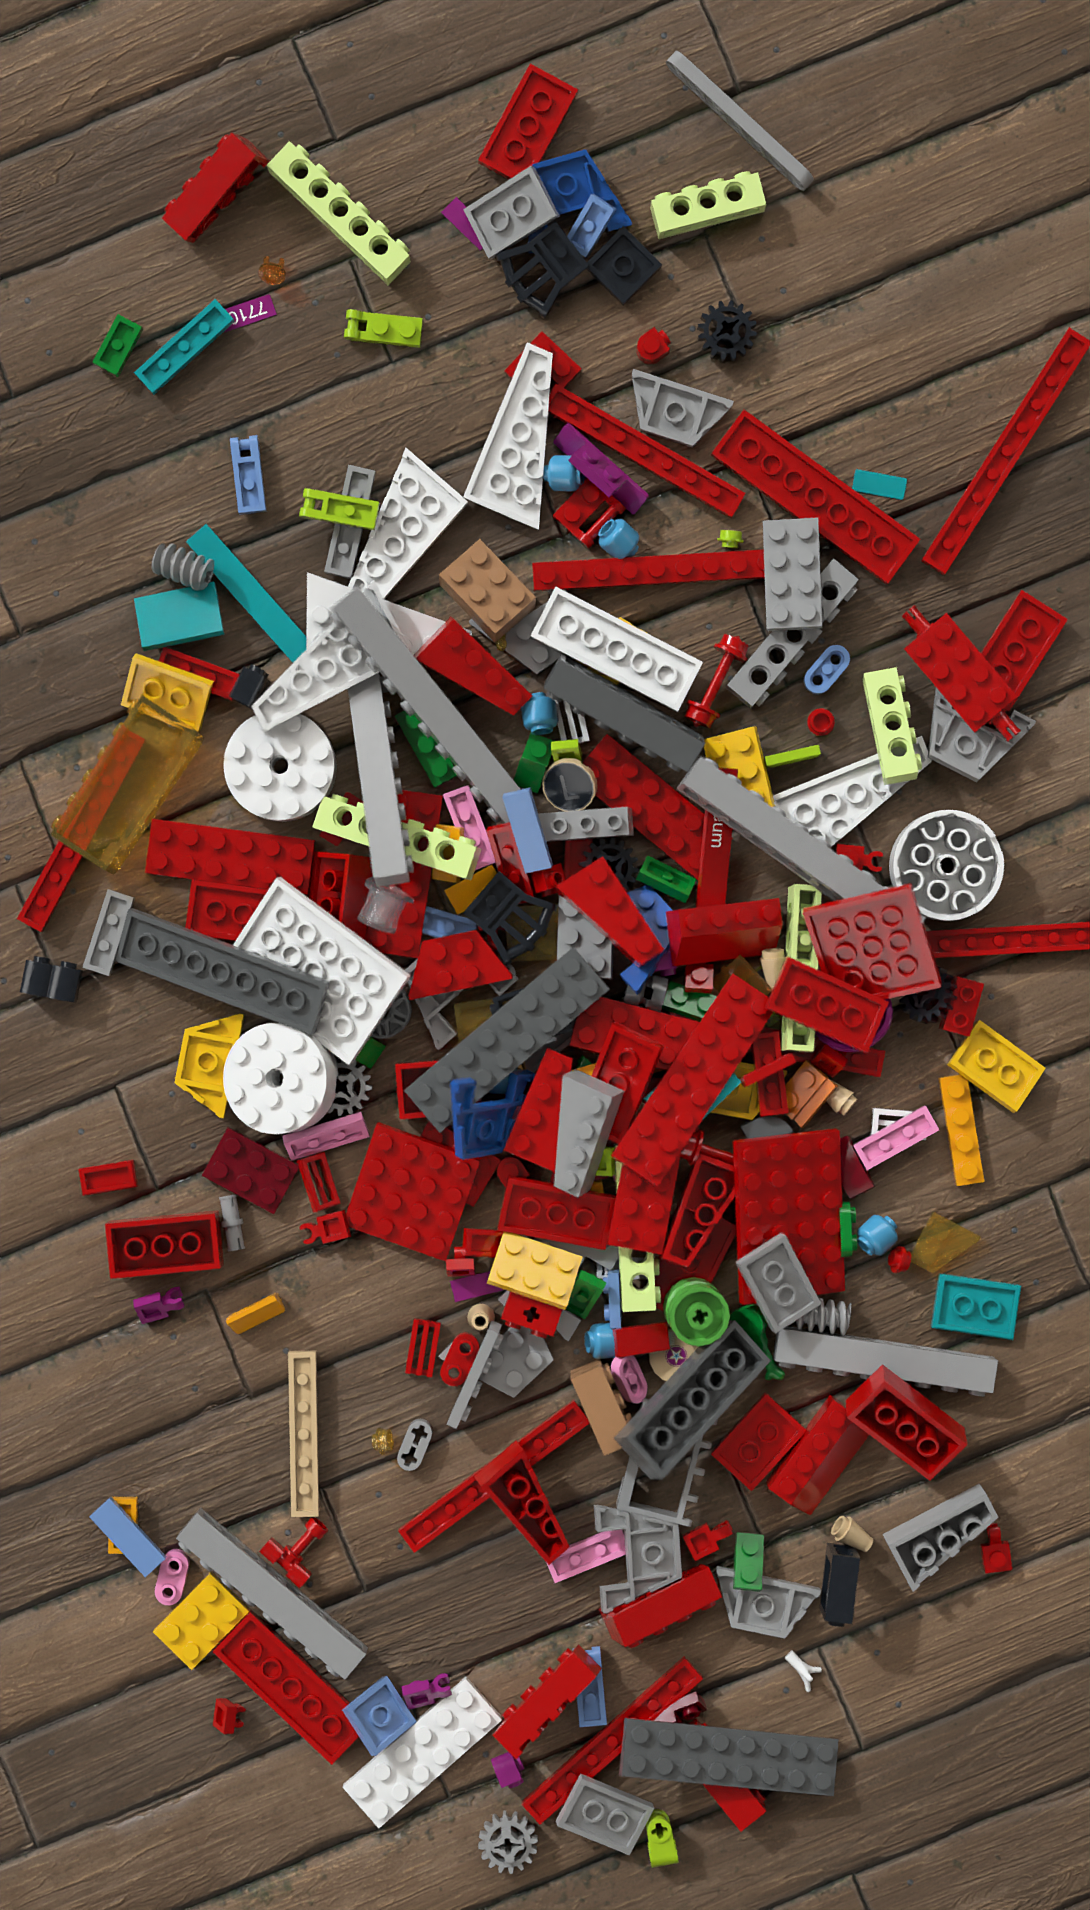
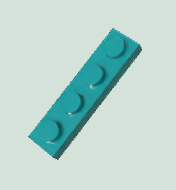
M214 299L134 372L135 375L155 395L235 322L234 319Z

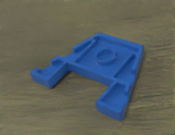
M586 149L532 164L559 215L584 208L591 194H595L617 209L606 226L607 232L620 229L622 226L632 225L629 216L623 210L617 197L611 191ZM545 225L536 232L529 235L528 243L537 235H539L543 230H545L548 226Z
M648 885L627 892V894L664 950L662 954L640 968L633 963L620 974L621 978L636 995L642 991L644 983L649 976H652L656 970V965L670 948L666 911L673 910Z
M528 1069L512 1071L509 1075L505 1099L473 1104L477 1081L471 1078L451 1080L455 1156L464 1160L503 1152L516 1121L512 1117L517 1106L523 1105L526 1098L523 1091L527 1082L532 1083L535 1076L534 1072Z

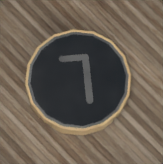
M564 758L555 761L547 769L542 780L543 792L546 799L555 808L564 812L579 811L585 809L593 801L597 792V779L590 767H586L581 763L582 761Z

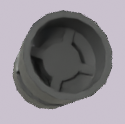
M653 975L646 980L643 985L644 988L638 995L626 985L623 1003L635 1006L643 1004L646 1009L661 1012L668 978ZM646 986L652 988L650 997L644 996Z

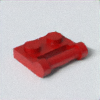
M587 478L553 514V517L583 546L589 549L594 544L593 540L598 536L602 526L607 521L614 519L618 514L621 515L626 508L612 495L608 497ZM604 502L610 506L586 533L579 529Z

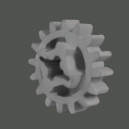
M335 1058L337 1068L343 1067L352 1070L349 1074H340L338 1072L336 1088L339 1085L337 1079L341 1082L347 1080L349 1083L347 1089L349 1091L347 1093L344 1090L339 1092L335 1088V1098H345L350 1103L338 1104L333 1102L328 1113H331L335 1108L338 1109V1116H342L344 1109H347L351 1115L354 1113L353 1106L362 1109L363 1105L360 1101L362 1099L366 1101L370 1099L365 1094V1091L372 1090L373 1086L366 1084L371 1075H363L362 1072L366 1066L356 1067V1060L348 1065L342 1059L338 1063ZM358 1078L361 1084L359 1095L354 1091V1084Z
M506 1810L503 1811L502 1818L493 1814V1823L485 1821L484 1828L486 1831L481 1830L479 1833V1838L482 1841L479 1842L478 1848L484 1850L481 1858L483 1860L490 1858L489 1867L492 1868L495 1864L498 1865L499 1873H502L504 1867L508 1868L510 1874H513L515 1866L521 1871L524 1870L523 1862L526 1861L531 1864V1854L537 1853V1846L534 1844L538 1842V1836L532 1834L535 1831V1826L533 1824L526 1826L528 1818L524 1816L519 1820L518 1812L516 1811L512 1817H508ZM512 1826H514V1827L520 1829L521 1831L518 1832V1831H517L516 1829H514ZM501 1827L498 1834H493L496 1829ZM505 1839H510L512 1845L507 1846ZM519 1850H523V1852L520 1855L515 1857L516 1853Z

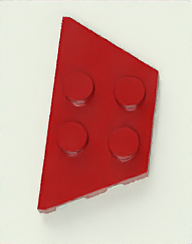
M478 930L422 941L408 997L409 1000L509 980L513 979V974L498 958L499 956L487 944Z

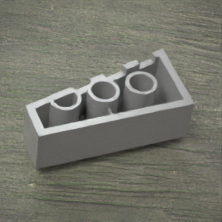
M977 1484L884 1533L883 1536L914 1592L926 1577L932 1576L939 1570L938 1567L950 1556L953 1558L960 1552L959 1549L965 1543L977 1537L998 1518V1515L981 1485Z

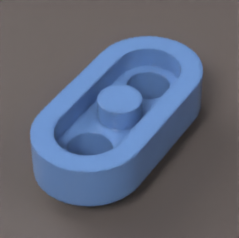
M840 645L828 647L804 676L806 689L813 694L826 692L849 665V652ZM837 655L840 658V663L837 665L832 664L830 657ZM814 676L822 678L821 685L817 686L813 683L812 679Z

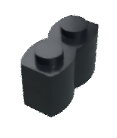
M252 664L249 668L243 666L229 697L252 709L251 706L265 693L272 683L268 680L269 674Z
M34 956L33 961L26 960L20 988L21 993L77 1003L83 970L76 969V963L61 961L60 966L49 964V958Z

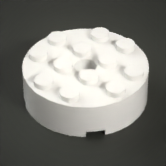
M297 714L266 731L263 730L258 718L254 715L237 728L230 738L225 751L224 774L232 795L249 812L267 820L279 822L293 821L311 814L319 807L323 797L329 796L336 778V756L330 740L319 726L302 714ZM279 759H285L288 762V769L282 774H278L274 770V764Z
M957 810L935 811L915 819L899 834L890 855V878L893 887L912 884L920 913L926 918L939 921L963 919L982 910L997 893L1004 873L1003 852H1001L993 831L977 817ZM944 858H949L953 862V870L950 873H944L941 869L940 862Z
M281 1023L263 1024L247 1031L231 1048L224 1066V1090L234 1113L249 1127L268 1134L297 1132L313 1126L324 1117L332 1106L336 1096L335 1088L338 1068L333 1053L314 1036ZM281 1072H282L283 1077H284L282 1084L279 1083V1082H280L279 1076H280V1073H281Z

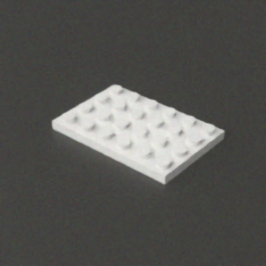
M281 877L275 879L233 944V946L330 981L316 1033L312 1036L348 1065L354 1062L411 976Z

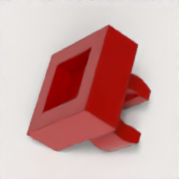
M825 1044L815 1054L811 1063L834 1078L847 1063L848 1059L845 1057L847 1052L841 1051L839 1053Z
M463 1246L454 1247L455 1259H446L448 1276L475 1275L474 1258L466 1259V1256H462Z
M217 1698L213 1726L223 1734H234L235 1727L240 1728L244 1726L243 1721L236 1719V1714L238 1712H245L246 1708L240 1704H233L227 1698Z

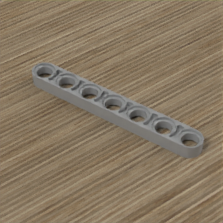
M675 51L666 61L668 68L794 186L804 191L814 181L811 173L682 53Z

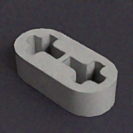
M415 1419L408 1427L397 1456L398 1464L404 1470L411 1471L418 1468L426 1452L433 1430L431 1424L425 1419ZM422 1425L425 1427L424 1432L428 1434L427 1436L422 1435L418 1443L414 1442L416 1432L412 1429H418ZM411 1446L415 1447L414 1457L417 1458V1461L412 1460L410 1464L405 1463L406 1458L402 1454H408Z

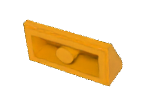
M493 865L473 874L472 880L464 879L444 890L458 915L470 906L497 874Z
M275 1292L229 1315L226 1323L236 1334H241L283 1313L285 1307L278 1293Z

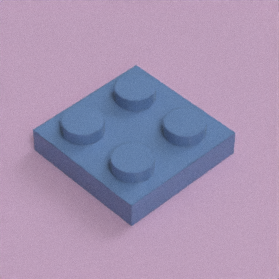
M388 1676L381 1677L342 1709L371 1756L378 1755L416 1723L415 1718Z

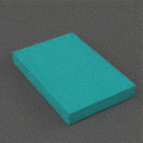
M210 582L204 590L196 591L191 587L134 598L141 645L144 651L224 635L215 582Z
M939 1273L931 1327L1013 1340L1021 1285Z

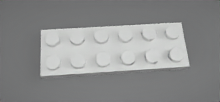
M555 587L531 634L532 638L678 712L703 663L558 587Z
M467 1676L451 1689V1696L438 1700L416 1720L415 1724L343 1784L344 1790L378 1828L385 1824L502 1721V1716Z

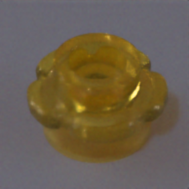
M377 1428L376 1433L372 1434V1446L374 1450H379L381 1455H384L386 1451L393 1450L394 1439L390 1429Z

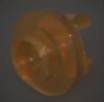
M265 256L263 264L259 267L258 271L260 279L269 285L283 283L286 277L284 259L280 258L279 263L276 264L269 262V256Z

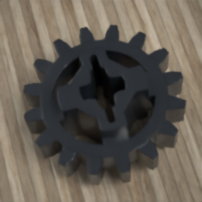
M721 300L718 302L717 309L712 305L708 307L710 315L702 313L700 319L705 323L698 324L697 330L703 333L698 335L697 339L698 341H705L702 347L703 351L712 350L710 358L713 359L719 354L721 362H724L726 356H730L733 362L736 359L737 353L742 357L746 355L744 347L752 349L753 342L749 339L756 338L757 332L751 329L756 327L757 323L756 321H749L752 315L751 311L745 314L742 312L744 307L742 303L738 308H735L733 300H730L728 306H724ZM724 314H731L735 317H726ZM713 322L716 331L710 336L709 325ZM744 326L745 337L741 341L738 332ZM723 327L725 329L733 328L731 336L728 333L721 334ZM719 345H728L730 348H722Z
M613 837L609 838L607 844L603 838L598 839L599 846L590 843L588 846L591 852H582L586 860L585 862L578 863L579 866L585 868L592 863L593 859L596 861L602 856L606 862L616 861L611 869L625 891L629 890L627 882L635 883L636 881L631 874L639 872V869L632 865V863L638 861V858H631L629 855L633 851L632 847L624 849L625 841L623 840L616 845ZM603 849H613L618 853L614 856H608L603 852ZM625 862L626 871L623 875L621 873L622 864Z
M939 966L937 968L942 981L940 988L904 995V997L899 999L900 1003L906 1005L903 1008V1012L910 1014V1019L923 1024H928V1022L937 1023L938 1017L946 1018V1009L953 1010L950 1001L957 999V996L952 995V991L957 989V985L950 983L954 977L947 974V970Z

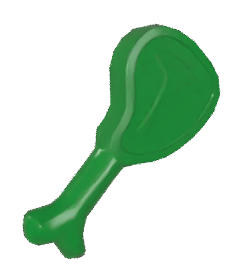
M751 1304L739 1307L732 1312L729 1321L735 1320L771 1360L766 1366L764 1378L768 1381L773 1378L783 1380L785 1372L776 1365L768 1349V1339L765 1333L768 1323L759 1306Z

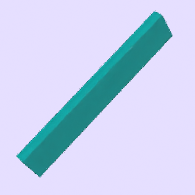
M205 524L186 543L198 556L203 555L205 557V563L209 559L214 560L213 573L294 663L306 650L307 637L211 528Z

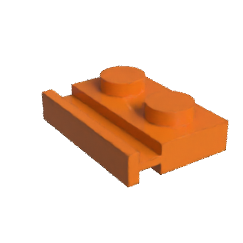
M806 1060L785 1085L789 1112L786 1115L799 1124L798 1126L804 1128L836 1090L838 1085L833 1083L811 1061Z

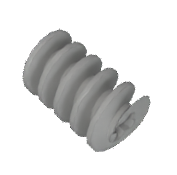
M162 543L155 551L151 568L155 574H162L167 579L172 578L173 581L181 582L187 587L191 586L192 589L197 591L204 590L209 584L215 563L213 559H209L205 563L203 555H199L195 560V553L193 551L188 552L186 555L185 548L180 547L176 551L175 544L171 543L166 548L165 544Z
M819 1298L821 1302L819 1306L795 1321L798 1330H801L804 1323H807L809 1332H812L815 1325H818L820 1333H823L825 1327L829 1326L831 1335H834L836 1329L840 1328L841 1336H845L850 1323L851 1303L846 1309L845 1303L839 1301L835 1308L834 1301L829 1299L824 1307L823 1299Z

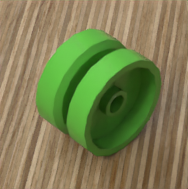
M696 1277L682 1279L674 1284L665 1295L663 1304L664 1317L676 1336L686 1344L694 1346L711 1344L719 1339L727 1329L730 1318L728 1304L717 1288L707 1280Z

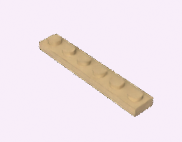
M289 1351L291 1517H319L317 1351Z

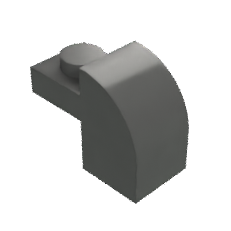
M773 1115L756 1116L753 1120H748L739 1125L746 1139L793 1132L785 1121Z

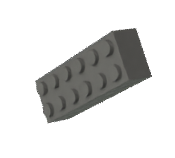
M563 653L545 681L544 689L548 691L546 693L548 697L559 703L562 699L570 703V709L583 717L587 713L594 717V723L607 731L610 727L618 731L619 738L629 744H633L634 741L642 745V751L653 758H657L658 755L667 761L666 765L677 772H680L682 769L688 772L705 745L702 734Z
M735 1320L729 1321L723 1335L711 1344L699 1346L614 1437L615 1441L650 1479H663L771 1360Z

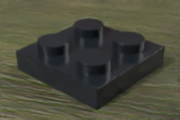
M622 226L587 262L589 267L586 270L624 306L662 267V264Z

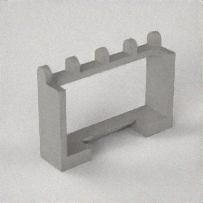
M644 1398L643 1401L641 1402L640 1409H641L650 1399ZM702 1436L694 1444L677 1512L630 1501L639 1467L630 1456L616 1501L617 1509L691 1527L693 1521L684 1518L683 1514L687 1501L695 1503L698 1501V1496L689 1494L693 1474L704 1476L705 1473L704 1469L695 1467L700 1447L711 1449L712 1443L703 1441Z

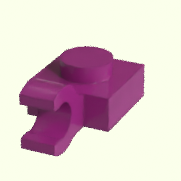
M173 1287L163 1297L160 1292L133 1299L134 1309L141 1323L145 1324L169 1317L168 1311L184 1308L185 1305L182 1298H178L182 1297L183 1293L180 1287Z
M439 1674L432 1683L424 1680L414 1681L409 1685L402 1686L403 1697L408 1709L435 1703V1698L451 1696L450 1686L441 1687L443 1684L450 1682L448 1674Z

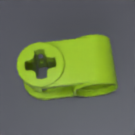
M655 1809L646 1823L651 1867L679 1863L668 1814L661 1809ZM657 1823H661L660 1829H656Z

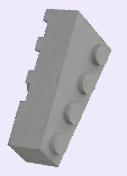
M576 1069L563 1075L554 1187L580 1197L592 1188L624 1090Z

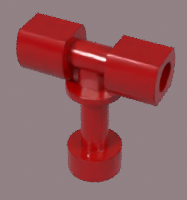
M311 1517L305 1524L307 1531L293 1547L290 1545L282 1547L271 1537L259 1551L272 1564L277 1562L288 1572L285 1576L299 1589L312 1575L300 1563L303 1560L300 1554L315 1537L321 1540L328 1532L327 1527L316 1517Z

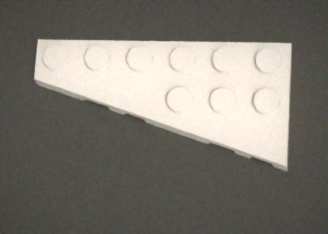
M527 343L463 498L539 530L553 353Z
M405 448L402 460L378 513L375 531L371 530L355 573L348 587L353 589L359 587L363 591L374 580L384 600L468 504L466 499L407 448Z
M308 572L306 649L333 622L330 618L333 613L329 608L353 589ZM385 600L413 655L446 622ZM465 629L472 636V631Z
M373 580L362 592L408 648L383 596ZM332 622L251 706L264 731L377 674L366 663L365 660L368 657L362 649L357 651L347 638L350 637V634L344 627L339 629Z
M922 736L916 738V744H913L914 753L920 754L922 769H924L932 760L928 758V750ZM895 747L891 750L892 754L897 757L906 754L905 750L901 747ZM878 754L773 795L775 807L783 810L786 813V818L793 823L797 822L804 825L809 830L808 833L816 839H822L830 844V846H833L908 781L884 785Z

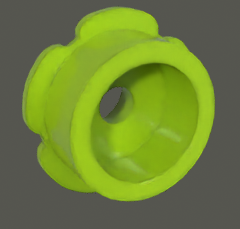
M720 530V538H717V541L722 542V547L738 548V543L744 542L741 531Z

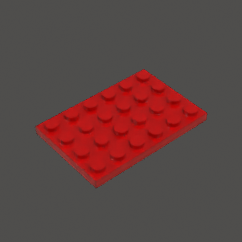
M834 1128L733 1140L738 1260L782 1233L787 1237L817 1295L845 1291L844 1257H841L839 1208L842 1207L840 1130ZM738 1268L739 1303L742 1305L757 1303Z

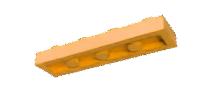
M960 1074L939 1077L956 1186L984 1182L968 1080Z

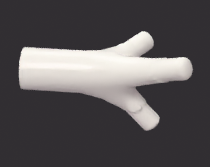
M792 1650L785 1656V1659L801 1676L806 1692H810V1682L813 1680L810 1674L821 1673L822 1668L806 1664Z

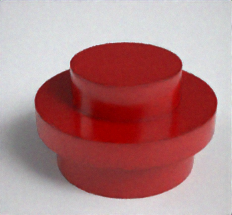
M823 708L812 711L807 719L808 729L817 736L829 734L835 725L833 714Z
M897 1246L889 1253L888 1265L894 1273L906 1272L911 1263V1253L905 1247Z

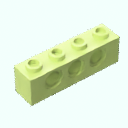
M750 171L741 172L731 180L724 181L723 178L710 181L708 186L698 188L697 185L683 188L681 193L671 195L670 192H665L655 196V199L651 200L650 209L658 239L764 212L766 201L758 172L751 174ZM735 191L740 194L741 199L736 202L730 201L727 198V194ZM709 198L714 202L715 206L707 209L700 204V201ZM678 205H683L688 209V213L680 216L673 209Z
M896 667L864 673L863 686L884 785L915 780L918 776V770H922L920 754H915L913 744H916V734L914 727L909 728L907 718L911 717L909 702L903 701L902 692L906 691L903 675L898 676ZM889 695L894 698L895 702L887 705L880 698ZM895 721L900 725V728L895 731L889 730L886 727V723ZM895 747H901L905 750L906 754L897 757L892 754L891 750Z

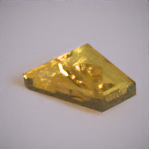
M932 1212L911 1251V1262L934 1273L979 1241L981 1236Z

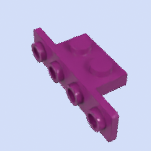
M567 423L562 428L553 443L566 455H572L568 461L608 497L612 495L631 514H635L648 499V493L570 423Z

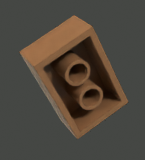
M481 539L439 574V585L494 643L510 631L536 606V597Z
M596 1359L571 1370L572 1384L604 1456L621 1449L622 1447L615 1441L614 1437L632 1419L630 1413L625 1414L623 1411L626 1408L625 1400L619 1389H614L612 1386L615 1380L609 1364H603L601 1359Z

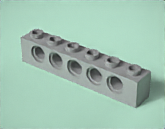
M834 558L820 574L822 623L825 619L830 623L840 611L836 606L841 600L844 599L848 602L858 590L854 585L859 579ZM823 588H833L836 592V598L831 601L826 600L822 595ZM821 629L798 630L801 634V640L797 643L788 640V630L772 631L725 688L750 709L754 704L760 706L770 695L766 691L772 682L776 686L787 674L783 669L789 662L794 665L805 653L801 648L807 641L812 644L822 633ZM779 650L783 654V662L779 664L771 662L769 652ZM752 672H763L766 676L765 683L762 685L755 684L751 679Z

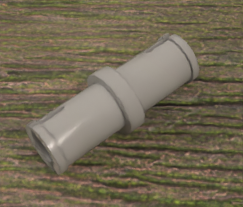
M237 1194L219 1197L224 1221L221 1222V1226L225 1227L228 1252L245 1249L241 1229L243 1218L240 1219Z

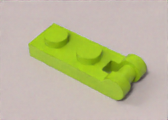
M352 309L346 311L348 327L344 330V339L420 348L423 318L369 313ZM359 322L367 323L366 331L358 330Z
M304 489L303 498H305L304 506L300 508L299 517L375 531L380 505L378 501L314 489ZM316 501H323L321 510L314 509Z

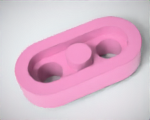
M633 1355L615 1357L611 1364V1372L623 1399L631 1403L642 1402L647 1394V1382L637 1359Z
M180 1549L168 1551L165 1554L167 1556L160 1565L155 1596L164 1605L177 1603L184 1591L190 1560L188 1555ZM171 1561H176V1562H178V1563H179V1568H178V1569H173V1568H171L170 1562H171ZM171 1588L173 1595L167 1596L164 1593V1589Z

